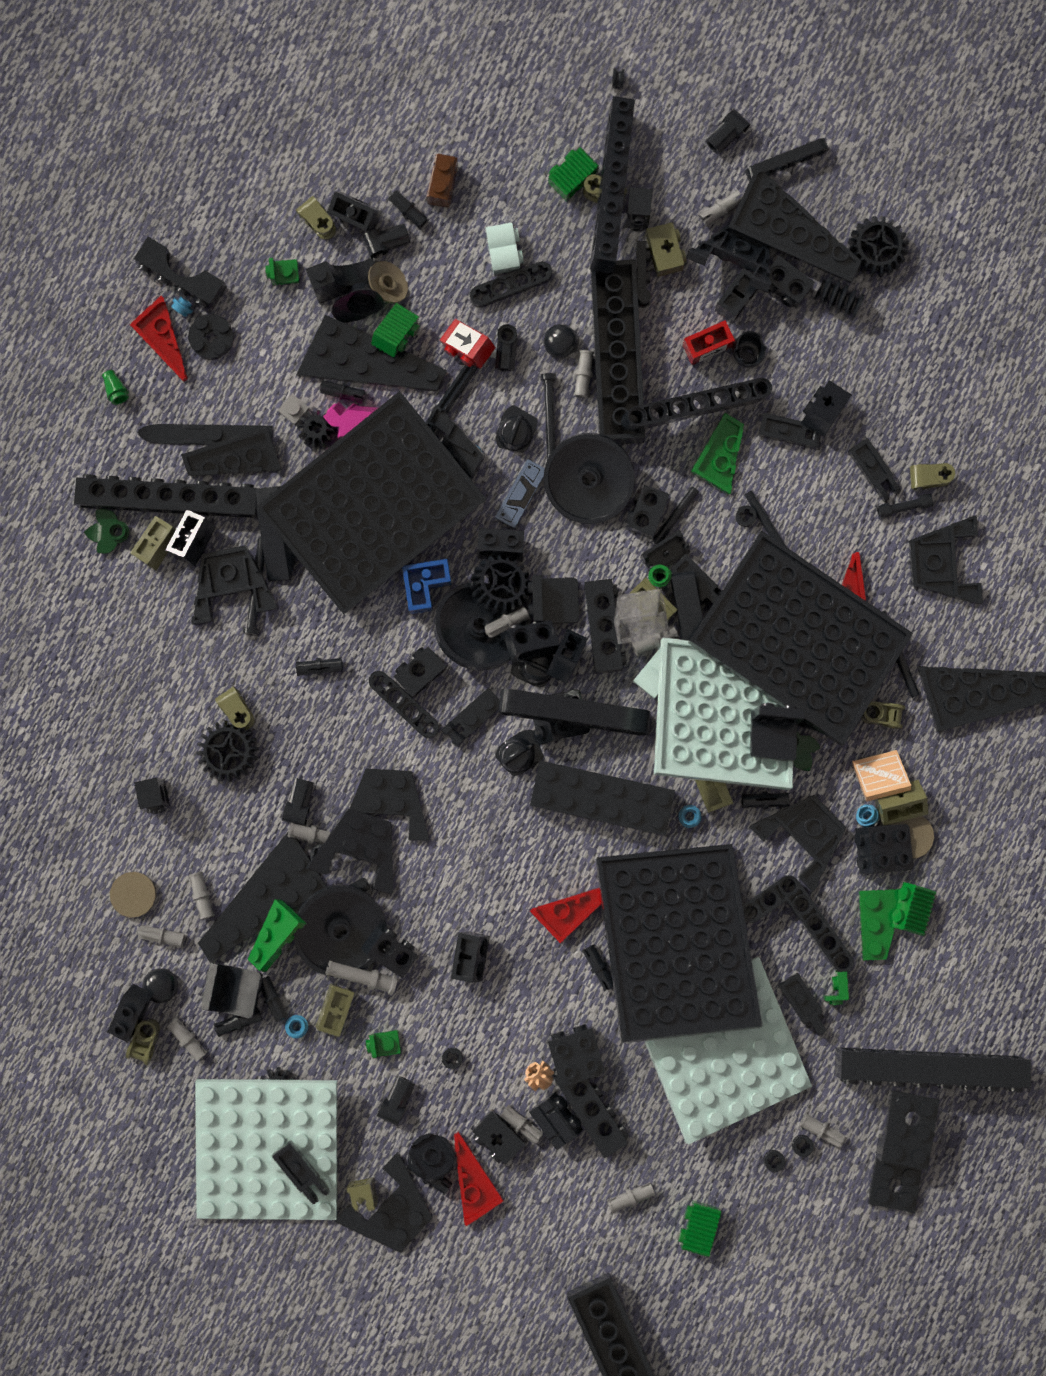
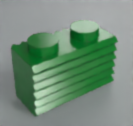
M581 147L576 151L574 149L565 156V162L560 166L558 164L555 165L548 173V184L566 202L584 186L585 179L588 176L596 175L599 172V165Z
M395 303L388 315H386L374 331L371 344L383 350L384 353L391 355V357H395L398 351L402 353L409 342L407 339L417 334L420 325H418L420 316Z
M903 882L902 888L898 892L899 899L896 910L892 914L891 927L921 936L926 935L925 931L929 922L928 918L932 912L931 909L933 908L932 905L934 904L933 900L935 899L936 891Z
M694 1200L691 1206L687 1205L684 1214L687 1224L685 1229L681 1228L678 1236V1242L681 1243L682 1250L706 1257L710 1256L721 1215L720 1208Z

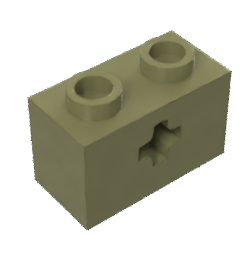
M673 222L646 229L645 236L657 277L683 271L684 263H687L684 249L680 250L678 242H681L678 228L674 229ZM664 246L671 249L669 253H667L666 249H663Z
M919 780L910 782V791L875 799V806L884 826L929 814L927 796Z

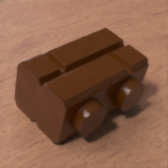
M435 154L434 166L432 167L426 196L428 204L450 208L458 170V158Z

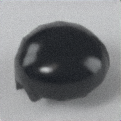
M557 324L546 331L543 344L545 350L552 357L561 359L567 358L576 352L579 338L577 332L570 326Z
M746 331L735 340L732 353L739 365L744 368L757 367L764 360L767 347L762 341L761 334L754 331Z
M153 969L143 978L142 988L153 994L152 1002L165 1003L177 994L178 981L175 974L168 969Z

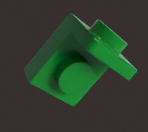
M269 258V265H265L266 278L271 280L272 285L300 283L297 259L274 261L273 258Z
M835 971V976L832 977V990H836L837 994L823 995V1000L829 1001V1005H842L843 1000H849L847 972Z
M398 1030L369 1035V1040H366V1049L368 1054H372V1059L401 1053Z

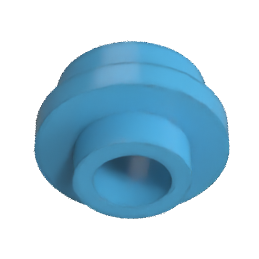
M183 297L173 299L174 303L171 307L184 317H187L189 313L192 314L193 310L190 308L192 304Z
M693 805L682 807L678 814L679 822L687 828L697 826L701 821L700 810ZM687 812L694 814L692 821H688L685 818Z
M862 805L859 807L856 814L857 822L863 827L875 825L879 819V812L873 805ZM872 814L870 818L865 819L866 815Z
M301 1015L291 1016L285 1024V1030L292 1038L303 1037L309 1027L307 1020ZM295 1022H299L301 1024V1029L299 1031H295L293 1029V1024Z

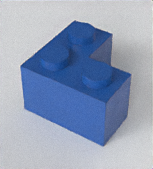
M443 559L402 567L410 614L433 611L430 589L452 585L448 560Z

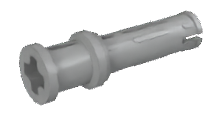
M332 961L328 963L329 967L326 969V975L367 985V988L370 990L386 991L388 995H393L395 991L397 975L381 974L378 970L369 972Z

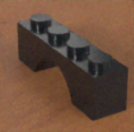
M149 236L134 257L138 265L137 268L146 275L154 274L157 276L156 280L165 286L171 284L176 287L175 291L185 298L188 295L195 299L194 303L203 309H206L207 306L214 309L227 288L223 280L206 270L192 277L176 274L170 268V252L168 248Z

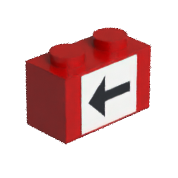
M454 319L440 339V342L445 347L444 351L453 358L458 356L465 365L469 367L474 365L479 369L482 368L496 349L489 337L457 319Z
M725 320L684 338L682 346L691 365H694L732 348L735 339Z

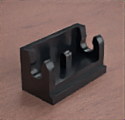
M678 530L643 552L640 558L648 571L656 565L668 567L681 559L685 554H689L690 546L688 543L686 544L683 534Z

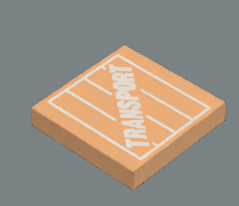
M897 750L852 761L866 802L911 790L910 781Z

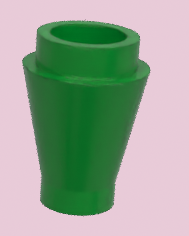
M108 370L104 372L102 377L108 401H111L113 405L126 402L129 398V391L118 378L115 371Z
M656 565L650 569L648 578L652 585L663 588L670 582L671 572L664 565ZM658 577H664V578H665V579H662V581H657V578H658Z

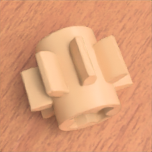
M544 1061L541 1064L534 1062L527 1067V1077L524 1080L534 1091L538 1088L545 1090L553 1082L552 1075L554 1071Z

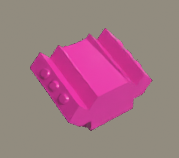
M339 401L333 404L323 417L331 426L339 427L338 439H340L378 408L357 406L354 402L346 409Z

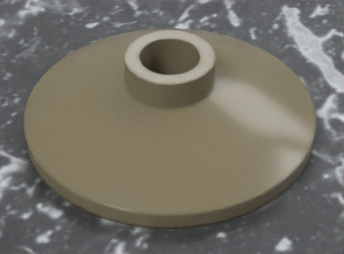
M379 261L370 268L368 273L370 287L378 292L385 302L398 303L406 297L408 284L404 274L397 266L387 261Z

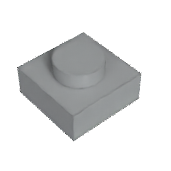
M291 394L278 409V412L296 426L300 418L304 417L310 408L294 394Z

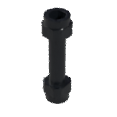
M929 493L919 495L918 499L893 505L885 503L877 506V513L879 519L891 517L894 513L919 507L923 510L933 507V499Z

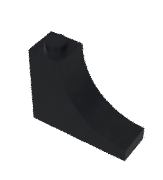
M373 258L348 265H331L325 261L305 269L319 305L347 294L350 287L356 283L363 282L369 284L368 273L375 262Z

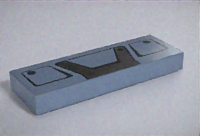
M529 459L526 460L497 512L496 520L513 529L516 528L543 479L544 467Z

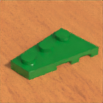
M724 413L691 470V473L728 495L731 494L732 490L731 485L733 475L735 474V464L740 449L744 424Z
M900 889L858 891L862 960H887L895 928L891 927L892 914L897 907Z
M275 899L248 960L258 971L267 972L282 954L283 946L286 943H291L295 938L293 934L298 928L302 929L306 922L284 901Z

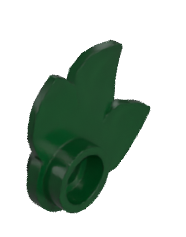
M97 509L95 514L98 523L87 528L84 534L91 541L98 543L97 553L107 554L112 552L118 543L125 542L129 537L130 531L127 524L118 521L114 512L106 509ZM118 528L122 529V534L115 536V530Z
M797 732L796 759L793 760V765L802 771L811 770V753L820 749L815 738L810 735L801 736Z

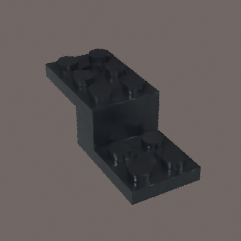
M891 1091L884 1134L879 1133L868 1204L915 1213L922 1169L928 1170L939 1099L901 1091ZM909 1112H916L918 1115V1120L913 1125H909L906 1122V1115ZM894 1178L901 1181V1188L898 1191H891L889 1189L890 1180Z

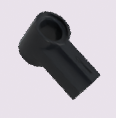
M733 109L724 117L721 125L705 142L714 153L719 155L735 138L739 139L741 137L740 134L743 131L746 132L751 124L736 109Z
M404 223L385 230L374 229L363 235L370 258H377L379 254L386 255L391 249L411 243Z
M504 324L497 332L495 370L514 371L518 340L517 330L513 325ZM506 331L512 332L514 335L510 341L503 340L501 336Z
M298 778L294 779L289 801L286 802L283 811L282 821L302 826L306 825V815L310 811L309 802L314 782Z
M398 1075L388 1097H385L377 1117L398 1126L415 1083Z

